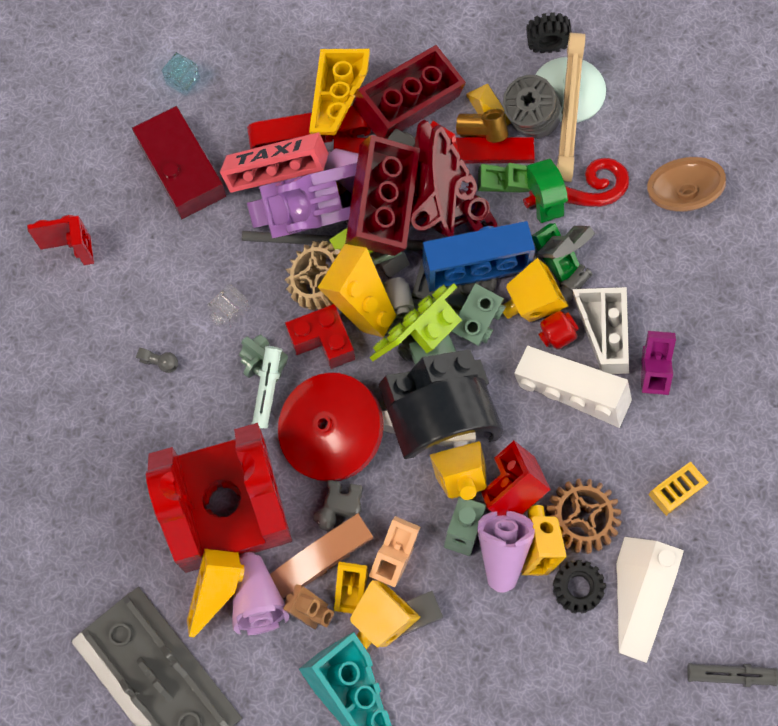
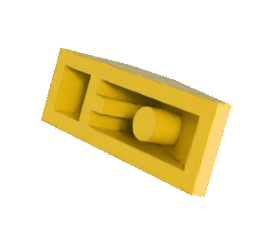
M204 549L187 617L189 637H195L235 593L238 582H242L244 565L240 564L237 552Z

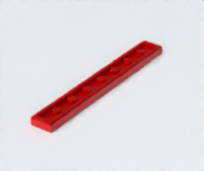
M456 137L459 155L465 164L534 163L535 161L534 137H507L503 141L494 143L487 141L486 137ZM334 138L333 150L340 149L359 153L360 144L367 138Z

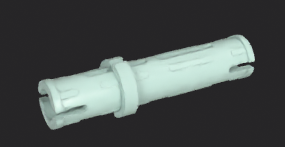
M265 346L262 369H259L258 372L260 382L253 421L251 423H258L260 428L264 429L269 426L268 422L276 379L280 377L278 367L282 349L274 346Z

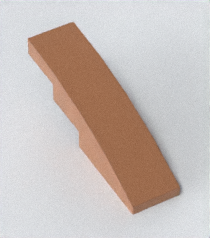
M356 514L306 547L270 574L282 599L284 600L288 594L294 591L296 584L306 586L327 573L328 569L348 558L350 553L371 541L373 536L360 515Z

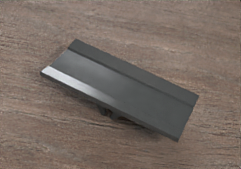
M140 587L127 594L71 641L135 726H234L243 719Z

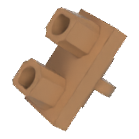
M296 584L294 591L286 596L283 610L315 630L318 624L328 627L334 615V612L327 608L329 604L302 585Z

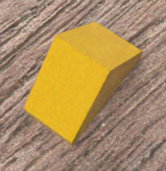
M338 563L334 611L353 614L366 590L368 577L366 565Z

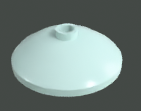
M567 57L547 62L536 73V75L547 79L560 99L562 109ZM582 60L577 123L594 116L602 107L606 96V85L601 73L585 60Z

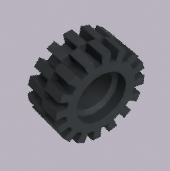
M551 12L549 16H546V13H544L542 17H534V20H530L526 26L528 46L530 50L533 49V52H561L560 48L564 50L567 48L569 34L572 31L570 19L566 15L563 16V14L558 13L555 16V12Z
M582 560L567 562L565 566L559 569L553 580V595L556 596L557 603H560L563 609L570 610L571 613L581 612L582 614L589 610L591 611L604 597V589L606 588V583H603L604 576L599 574L597 566L593 567L590 565L591 562L586 561L584 563ZM576 576L583 577L589 584V593L581 598L573 596L568 589L569 580Z

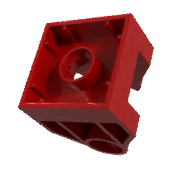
M258 423L234 429V440L178 455L174 448L170 447L148 454L146 482L151 503L174 562L185 573L200 569L204 549L237 552L240 556L244 553H256L292 542L268 449ZM222 486L223 488L233 490L238 496L241 495L237 509L227 517L217 516L210 509L206 508L212 494L218 490L217 488Z

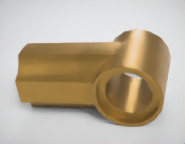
M491 109L483 114H459L456 123L457 135H460V137H486L487 141L493 143L503 141L508 137L505 113L501 109Z

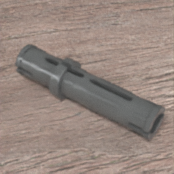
M688 663L687 666L688 682L743 684V687H751V685H778L777 668L751 667V664L725 666ZM706 672L728 673V676L707 675ZM736 674L759 675V677L737 676Z

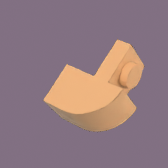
M395 516L391 522L384 544L377 553L369 577L396 587L412 554L413 546L421 527Z

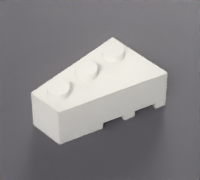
M627 287L573 289L574 301L600 370L609 374H629Z

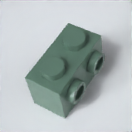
M475 283L458 315L462 321L451 332L477 346H480L481 342L486 344L493 332V329L489 328L494 318L499 321L506 306L502 305L504 298Z

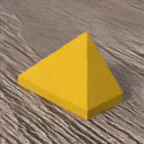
M488 83L466 94L478 114H483L491 109H501L504 111ZM505 114L506 124L509 125L511 122Z

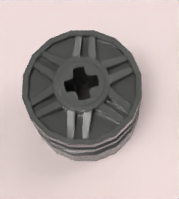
M524 75L515 79L507 87L502 103L504 112L520 134L539 139L548 136L556 130L562 119L563 109L560 99L547 79L538 75Z

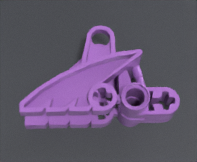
M357 163L260 186L262 199L247 203L253 228L269 225L272 238L349 220L351 206L342 208L336 180L355 176Z

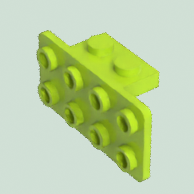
M455 283L448 287L443 284L432 293L433 298L427 295L417 304L419 306L418 310L414 308L404 316L402 324L398 323L388 332L389 336L387 339L384 337L372 347L375 350L369 357L372 362L399 345L409 334L426 353L432 351L462 321L445 300L457 288Z

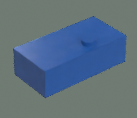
M528 221L499 227L486 226L479 231L423 242V268L429 292L436 291L443 284L446 287L453 283L456 286L519 274L533 262L535 253Z

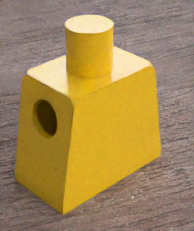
M535 259L507 284L506 289L512 299L503 304L506 306L503 314L507 319H510L519 313L527 321L533 322L568 306L548 266L540 259Z
M480 441L430 454L435 477L448 498L453 499L461 496L464 500H470L476 496L478 491L487 488L486 463Z
M533 505L527 511L528 518L533 522L535 535L522 567L521 575H549L566 558L563 538L558 519L545 516L544 506Z
M372 580L350 617V621L359 630L356 635L365 649H367L371 643L378 648L387 647L418 621L420 616L387 584Z

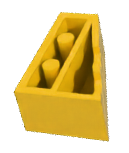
M344 244L318 288L360 331L384 337L396 318V313L367 248Z

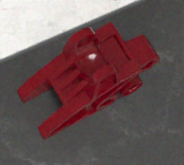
M427 120L418 123L415 147L420 148L412 203L414 207L411 211L410 225L417 230H427L431 227L446 237L454 236V228L465 224L470 232L479 231L486 226L497 227V222L490 212L488 201L475 195L477 191L476 181L472 174L469 173V169L460 158L453 143H450L451 140L441 125H436L432 128ZM462 181L469 183V186H466L468 188L467 191L459 189L461 188ZM426 216L427 220L424 224H416L415 221Z

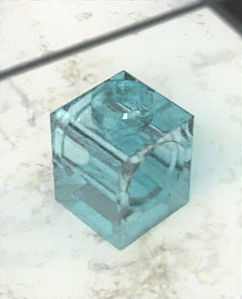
M177 52L162 69L166 85L185 96L200 79L196 63Z

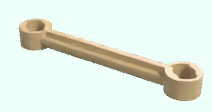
M570 33L567 48V68L557 168L565 182H572L574 170L578 103L585 47V34Z

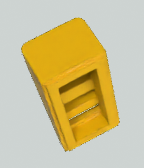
M690 461L651 490L648 495L667 516L709 482ZM687 471L699 482L697 485H694L685 475ZM679 477H681V479L690 488L689 491H686L685 488L677 480ZM673 483L674 486L680 491V493L682 494L681 497H679L675 493V491L669 486L670 484ZM664 489L674 499L673 503L663 494L662 491Z

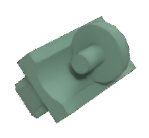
M261 334L252 340L247 336L241 343L243 347L239 356L242 358L241 363L246 366L244 375L248 378L254 374L258 375L259 369H262L265 346L270 344ZM283 351L280 355L278 367L280 377L288 361V355Z

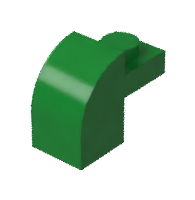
M550 158L527 165V186L536 197V214L539 222L544 223L563 217L564 203L568 202V196L564 180L557 166Z

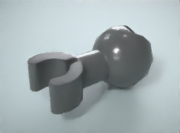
M144 348L138 349L136 358L140 359V363L158 365L159 369L165 373H171L178 367V360L171 352L158 355Z

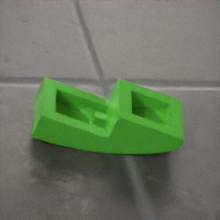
M508 163L506 167L481 164L478 169V191L529 192L526 165Z

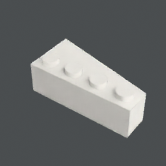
M530 346L526 347L514 373L521 388L531 392L535 390L552 400L560 401L620 428L632 401L627 379Z

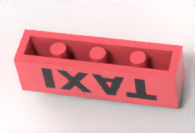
M318 132L227 155L220 173L230 193L323 171L329 153Z

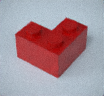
M334 304L285 322L287 333L296 355L322 347L330 369L355 360L353 346Z
M513 440L494 457L501 475L481 493L487 508L491 512L497 511V516L506 515L507 511L523 515L525 511L543 498L551 489L535 456Z

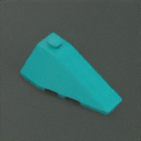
M354 632L323 649L299 668V671L314 693L342 726H392L388 712L384 710L381 701L379 683H376L373 675L371 657Z

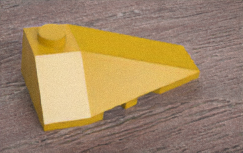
M320 49L310 134L319 132L320 135H336L356 96L357 90L368 73L370 49Z

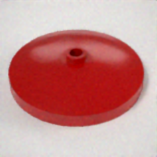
M341 373L315 375L299 384L288 396L282 407L278 422L280 447L291 466L309 478L328 482V480L341 481L348 479L363 470L371 462L379 449L384 428L382 410L373 392L359 380Z

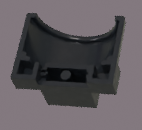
M471 349L422 357L411 371L386 375L378 384L404 459L414 458L435 444L468 433L491 432V436L488 438L489 442L497 441L502 436L503 428L487 388L489 384L481 360H474Z

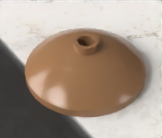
M686 157L676 159L662 165L650 176L647 184L648 195L657 206L670 211L687 212L697 210L709 205L722 194L726 186V174L718 163L707 158Z

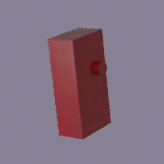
M434 45L359 88L352 105L376 136L388 139L395 129L402 132L458 98L466 82L439 47Z
M177 106L132 127L139 146L181 220L226 197L221 180Z
M370 135L360 144L345 244L366 247L367 250L396 256L406 249L420 148Z

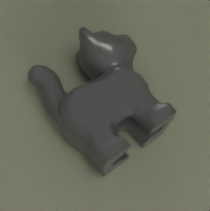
M328 480V494L324 500V506L321 510L315 512L313 520L320 529L326 530L327 533L333 530L336 523V515L348 519L356 514L360 515L362 485L350 484L348 493L342 494L341 483Z

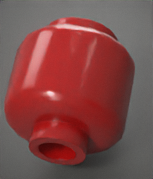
M556 311L541 321L540 328L542 332L538 335L546 347L552 345L554 349L560 350L577 339L576 331L579 328L569 312L564 314L562 311Z

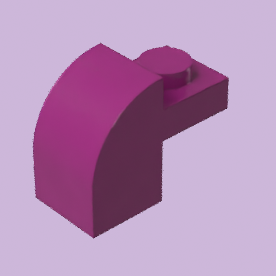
M648 331L641 357L642 393L669 395L673 378L672 356L676 342L675 333Z

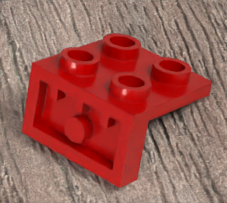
M65 215L60 219L51 221L39 220L34 224L27 225L28 232L41 250L68 245L69 248L73 247L75 257L80 258L84 266L94 264L91 236L79 215Z

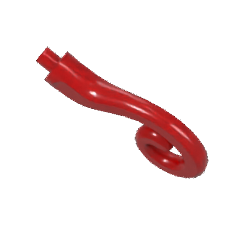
M599 158L594 160L586 168L585 178L587 184L596 190L606 189L609 186V180L598 178L596 172L608 170L615 176V186L602 193H588L566 186L568 202L565 203L586 207H602L616 202L628 189L629 174L627 169L615 159ZM530 190V196L523 199L526 208L534 205L536 207V197Z

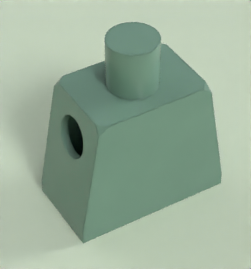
M459 496L447 531L444 548L467 556L471 555L478 534V521L486 510L485 504L473 500H464ZM455 539H460V540L464 541L465 543L456 541Z

